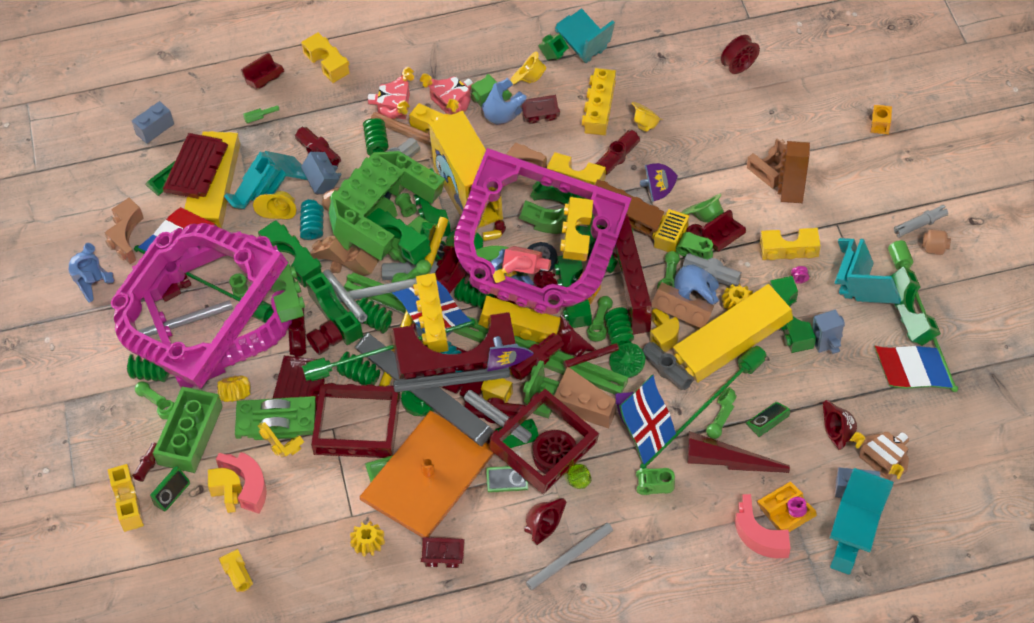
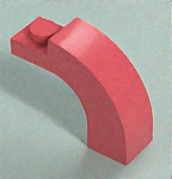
M240 452L238 458L231 454L219 453L216 457L218 468L230 469L245 480L244 487L238 497L241 508L260 514L267 495L266 483L260 466L253 458Z
M743 494L742 502H738L739 513H736L735 519L736 530L741 540L747 547L762 556L789 558L791 549L789 531L769 530L759 525L753 515L751 494Z

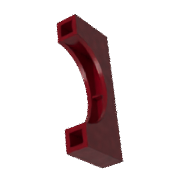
M626 214L612 255L618 258L625 287L629 321L633 330L632 334L635 335L651 331L652 304L629 216Z
M510 312L490 315L488 319V334L477 347L460 354H442L429 349L418 339L413 325L393 328L392 339L399 379L433 376L439 373H456V371L463 370V372L472 371L475 368L481 367L487 369L490 347H495L493 338L501 337L503 346L516 344Z

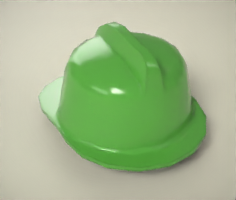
M717 194L706 201L684 209L681 213H693L700 221L711 222L724 213L719 201L722 195Z

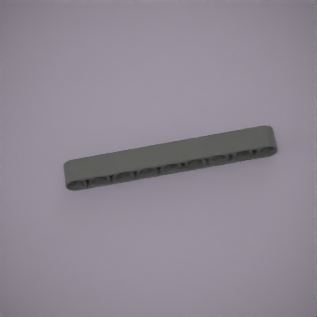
M368 332L355 346L361 354L386 347ZM387 350L366 357L387 374L389 373L393 379L403 380L399 379L396 357L393 351ZM439 387L410 390L411 393L481 447L495 432L489 425Z

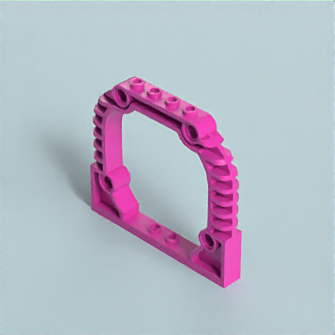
M487 148L455 231L454 248L456 256L465 271L470 274V284L479 289L480 292L497 295L499 299L504 301H514L521 307H531L541 314H557L562 307H570L586 301L601 285L632 198ZM519 175L539 181L544 186L556 187L564 193L570 192L593 200L592 213L594 220L590 231L591 235L596 238V242L584 273L578 281L567 288L551 284L541 289L505 276V280L496 283L493 277L495 268L492 263L478 257L476 254L474 237L488 202L497 201L501 196L502 188L516 182ZM489 187H494V188H496L497 190H496V191H490L488 188H489ZM597 225H603L605 229L601 230ZM479 273L482 274L484 278L478 279L475 277V275ZM553 299L556 300L558 304L552 305L548 301Z
M207 223L190 224L185 229L177 228L171 233L162 232L150 244L145 254L111 300V306L115 310V333L120 343L130 352L201 389L287 266L288 261L282 253L247 237L244 239ZM196 246L210 247L233 257L239 268L248 274V280L252 285L235 306L233 312L224 322L210 345L203 342L195 346L186 347L182 342H174L168 346L137 331L135 321L142 311L141 299L168 262H174L183 255L187 248Z
M241 231L233 233L278 251L277 246L273 247L270 240L265 236L256 238L252 234L247 235L241 233ZM205 246L187 248L179 259L166 264L143 296L163 344L170 346L172 344L170 337L173 335L169 326L164 325V322H167L163 311L159 312L156 301L162 299L163 294H165L172 283L183 281L185 278L184 273L227 256L226 254ZM285 290L277 291L272 295L271 305L274 313L268 321L256 330L236 338L208 380L225 373L224 368L230 365L234 366L239 361H245L246 358L254 357L262 351H267L273 345H277V342L286 335L292 320L281 322L273 298L282 294ZM176 377L180 387L191 388L194 386Z

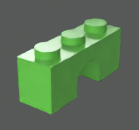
M289 262L272 286L273 292L285 290L282 294L273 297L281 322L304 316L302 308H305L303 297L298 295L301 292L299 282L294 280L297 277L295 267H290Z

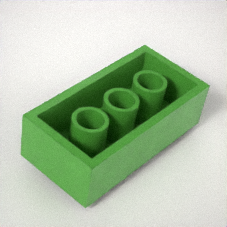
M181 387L153 452L157 465L169 468L178 466L182 471L196 472L223 407L219 394Z

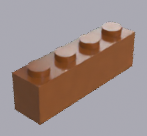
M787 141L786 149H782L781 172L779 173L777 194L781 195V202L803 204L810 157V142Z
M597 179L594 183L595 186L632 198L626 213L629 216L631 228L652 237L659 227L664 211L655 205L644 202L639 197H633L624 190L609 185L606 181Z

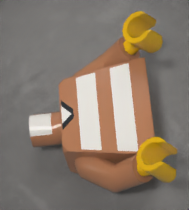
M855 432L851 437L850 441L857 443L855 445L856 448L862 446L859 457L875 471H880V475L885 479L891 480L895 474L897 476L896 479L899 480L901 475L907 472L909 464L907 453L909 449L906 444L909 442V438L905 433L900 432L894 437L889 432L868 436Z

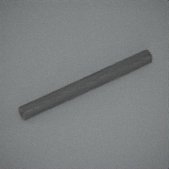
M509 367L494 371L480 369L395 380L393 387L395 392L502 379L510 377Z

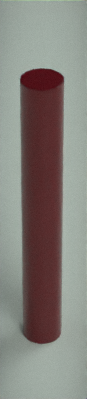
M615 343L563 361V365L567 369V367L618 351L619 347Z

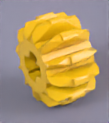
M740 283L738 286L732 284L730 288L724 290L722 295L723 309L728 311L752 295L753 291L748 290V286L741 287Z
M242 375L229 376L217 383V393L220 400L224 402L239 401L250 395L251 387L248 377Z
M361 521V527L354 526V532L350 533L351 547L354 548L357 554L362 552L364 557L367 553L374 556V551L380 552L381 545L385 544L384 531L380 530L378 524L373 525L369 521L365 525Z

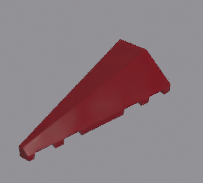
M444 246L443 251L445 254L443 259H439L437 262L439 267L435 275L436 280L450 294L467 272L458 260L455 248L453 246ZM415 323L411 324L410 326L413 325V329H414L415 331H417V330H416V324H415Z
M689 431L688 464L728 466V470L779 473H789L790 465Z

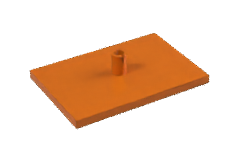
M430 411L359 496L360 500L420 537H429L495 453L489 449V444L485 443L482 447L479 446L449 421Z

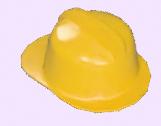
M538 52L532 53L524 65L512 76L510 80L513 85L520 80L534 83L541 78L546 70V66L539 60Z
M632 102V105L636 108L634 122L637 123L639 129L648 132L650 129H654L660 120H663L644 105Z
M285 191L260 195L253 202L254 211L263 218L291 219L296 215L297 211L294 204L295 198Z

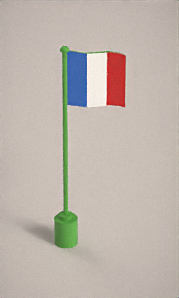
M899 240L889 245L888 251L895 268L899 270L904 266L909 269L914 261L906 242ZM917 292L915 297L917 299L921 312L926 314L920 296ZM936 337L933 339L936 348L921 346L890 348L874 345L890 387L905 389L935 387L951 389L952 392L958 391V386L954 383Z

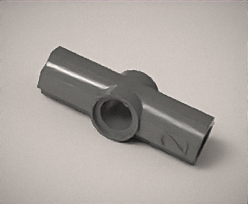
M649 342L644 346L643 352L646 359L659 370L661 377L669 379L680 390H686L690 387L694 377L676 362L674 355L666 353L654 342Z

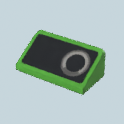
M510 466L486 468L488 492L528 490V481Z

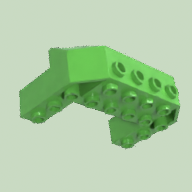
M400 151L374 152L369 158L366 157L359 168L354 169L351 177L342 182L338 191L335 190L331 194L329 217L333 234L347 251L354 244L381 261L392 249L395 235L367 219L365 215L387 191L398 196L405 188L432 204L442 193L445 178Z

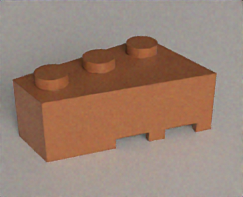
M567 367L554 396L584 421L609 429L616 414V400Z

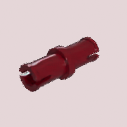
M151 443L146 454L140 458V464L132 475L135 480L143 482L150 469L154 468L156 460L153 452L157 443Z

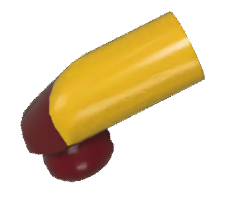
M497 220L492 231L482 232L483 240L499 239L506 230L505 222Z

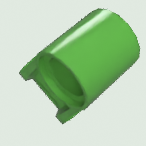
M685 232L676 247V252L683 257L690 253L708 260L713 258V243L708 238Z
M644 468L636 471L638 494H668L675 489V474L669 468Z

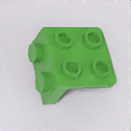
M540 360L537 366L534 365L531 372V380L525 383L523 392L526 393L524 399L526 406L530 403L534 394L540 393L544 389L555 395L560 384L559 381L545 377L544 361ZM543 403L533 414L549 419L552 410Z

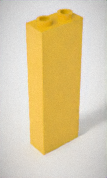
M202 131L204 136L222 139L223 142L228 144V148L224 156H222L223 159L218 170H216L217 173L212 184H210L206 197L200 196L199 199L187 197L184 209L222 228L228 203L224 195L226 193L230 194L240 149V140L238 133Z
M767 284L673 346L676 362L679 365L682 364L685 370L699 383L792 321V309Z

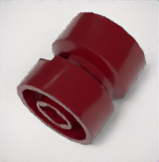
M331 320L321 324L319 330L315 328L306 334L310 346L318 355L329 350L330 345L335 346L343 340L340 331Z

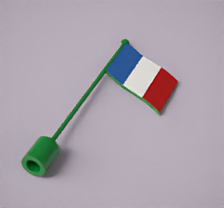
M180 207L168 216L152 236L140 246L136 245L134 251L145 254L150 244L162 232L171 233L177 228L185 229L190 224L207 223L215 226L216 224ZM186 272L187 276L240 302L241 298ZM262 300L252 317L266 323L274 313L272 305Z

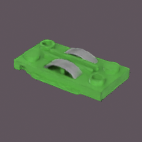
M312 396L237 401L236 439H241L242 436H247L254 440H264L259 433L260 429L258 427L263 422L269 426L278 439L295 438L298 435H313L316 417V398Z

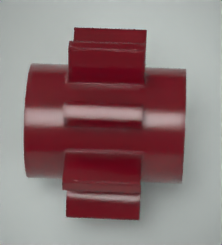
M545 270L538 272L534 277V284L541 289L547 285H557V280L554 278L555 273Z

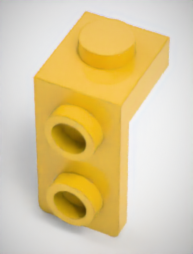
M265 422L258 425L260 435L264 440L268 439L272 445L271 449L276 456L286 457L290 453L294 455L302 449L300 445L304 443V440L301 436L292 438L283 446Z

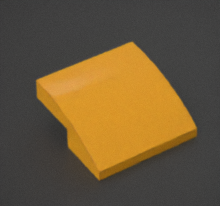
M791 481L757 501L761 510L777 530H788L789 532L817 516L816 510L807 501V513L804 516L793 517L789 514L788 501L793 497L803 498V493Z

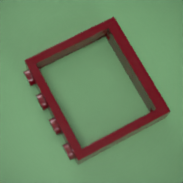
M321 384L311 443L313 454L368 458L393 456L401 399L400 392H395L392 385ZM326 397L391 400L386 441L320 438Z
M544 389L540 393L534 394L530 403L527 406L523 405L514 418L510 417L500 431L496 430L491 435L489 449L544 495L597 443L599 433L548 390ZM543 403L584 436L544 476L502 442Z

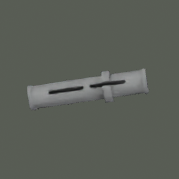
M941 205L931 211L926 210L922 215L895 226L894 233L899 232L896 236L900 238L927 224L932 225L936 220L948 216L947 208L944 209L945 205Z

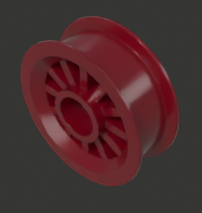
M740 35L725 47L721 55V63L724 66H728L732 74H739L747 70L755 62L760 52V46L757 43H752L749 35Z
M549 430L540 434L533 444L535 466L544 474L549 472L576 445L575 439L569 433L562 430Z

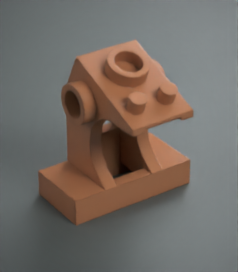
M777 138L775 146L770 148L768 151L769 155L766 158L761 159L752 153L748 156L747 169L772 189L778 186L782 149H786L787 144H784L785 141L783 139L780 141ZM773 162H775V163L777 164V166H775V167H770V166H769V165L772 164Z

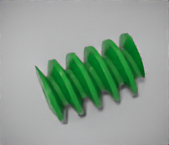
M380 118L365 120L363 122L367 154L371 156L374 152L387 151L389 145L385 121Z
M465 277L458 283L454 295L458 301H464L466 304L471 303L474 307L478 305L480 309H483L486 296L495 298L494 294L480 292L479 289L470 284V281L465 284Z
M366 297L362 298L361 301L357 300L356 303L367 315V320L363 323L368 324L369 327L375 328L377 331H381L382 334L387 332L392 322L393 312L389 310L386 313L387 309L385 307L380 309L379 304L374 305V301L368 302Z
M624 307L614 308L605 315L611 345L617 343L619 346L623 343H632L634 340L631 322L629 321L630 318L627 315L628 310Z
M346 351L339 361L349 358L350 352ZM363 358L337 366V372L340 375L346 376V378L352 379L354 382H359L361 385H375L380 376V369L376 371V364L373 363L369 367L370 362L366 360L363 363Z
M133 354L129 355L127 372L131 379L137 377L139 380L145 378L147 381L152 379L153 381L160 380L161 382H165L168 379L170 373L166 372L162 367L146 359L142 361V358L138 355L136 360H134Z

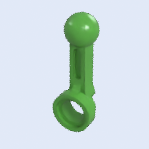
M670 251L665 255V262L667 263L666 278L660 280L657 289L661 282L675 288L676 267L680 261V256L677 252Z
M420 260L416 267L408 274H394L392 283L428 274L431 271L430 262Z
M609 296L599 298V309L596 318L587 329V336L592 341H602L606 338L607 330L603 323L607 311L613 306V301Z
M138 382L135 386V393L138 396H144L157 406V413L161 419H168L174 402L166 400L165 397L150 389V385L147 382Z
M730 387L719 396L717 402L722 408L714 422L709 424L706 429L708 437L712 439H717L722 435V427L735 407L732 403L737 395Z

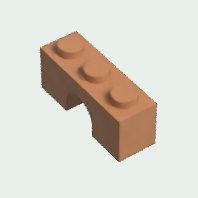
M661 282L652 301V307L699 328L707 324L714 305L699 298L694 301L688 300L678 293L679 289Z

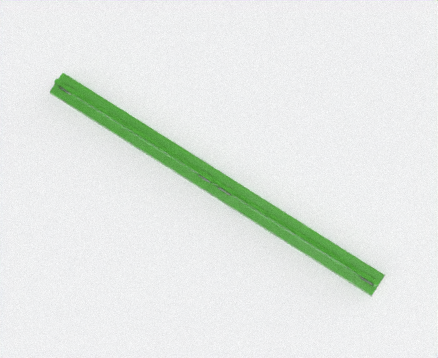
M353 272L347 275V282L344 288L347 291L383 285V283ZM392 293L366 297L368 300H375L403 313L406 312L403 304ZM474 319L476 321L475 326H466L453 332L481 343L487 336L488 328L478 325L479 320ZM470 327L475 328V329H478L479 332H478V331H475V330H473V329H470ZM514 335L515 343L520 347L529 349L537 343ZM558 351L550 357L544 368L564 375L566 368L563 365V361L574 358V356ZM589 362L569 367L599 389L614 395L623 393L628 383V377ZM611 381H613V382H616V383H618V384H620V386H619V385H616V384H613V383H611Z

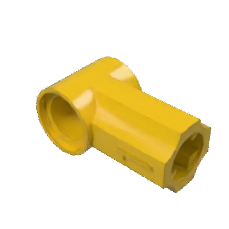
M238 549L218 558L225 574H228L237 592H244L253 585Z

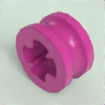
M798 266L791 270L795 283L801 284L809 280L807 267Z
M793 497L788 501V512L791 516L802 517L807 513L805 499Z

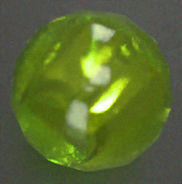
M584 464L573 465L567 473V480L573 488L585 489L592 482L591 474Z

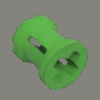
M408 193L399 194L395 198V204L400 207L403 217H410L417 211Z
M240 273L230 277L229 283L233 287V295L239 298L243 297L248 290L246 277Z

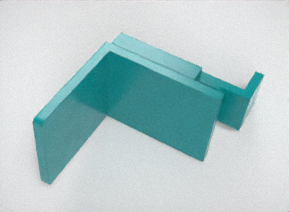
M581 8L573 15H568L556 24L555 31L562 35L566 43L585 63H588L592 60L593 55L601 54L607 48V44L611 42L615 22L612 20L600 29Z
M260 151L243 176V182L235 194L226 193L224 197L233 207L245 209L250 200L254 202L256 197L260 195L275 193L286 176L303 180L308 179L301 168L302 164L294 156Z
M839 238V247L842 253H845L835 280V284H841L839 294L844 295L846 299L855 297L858 302L900 304L901 298L891 276L870 275L874 262L865 240L860 239L857 247L855 239Z
M857 468L853 469L830 534V539L838 541L835 555L830 565L831 569L850 575L859 549L871 552L882 511L894 484L893 481Z

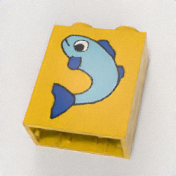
M463 111L452 115H440L434 122L429 123L434 170L436 174L445 178L444 188L460 216L486 151ZM489 187V188H488L490 191H496V190H497V189L494 188V187ZM501 196L497 201L488 202L478 229L503 219Z

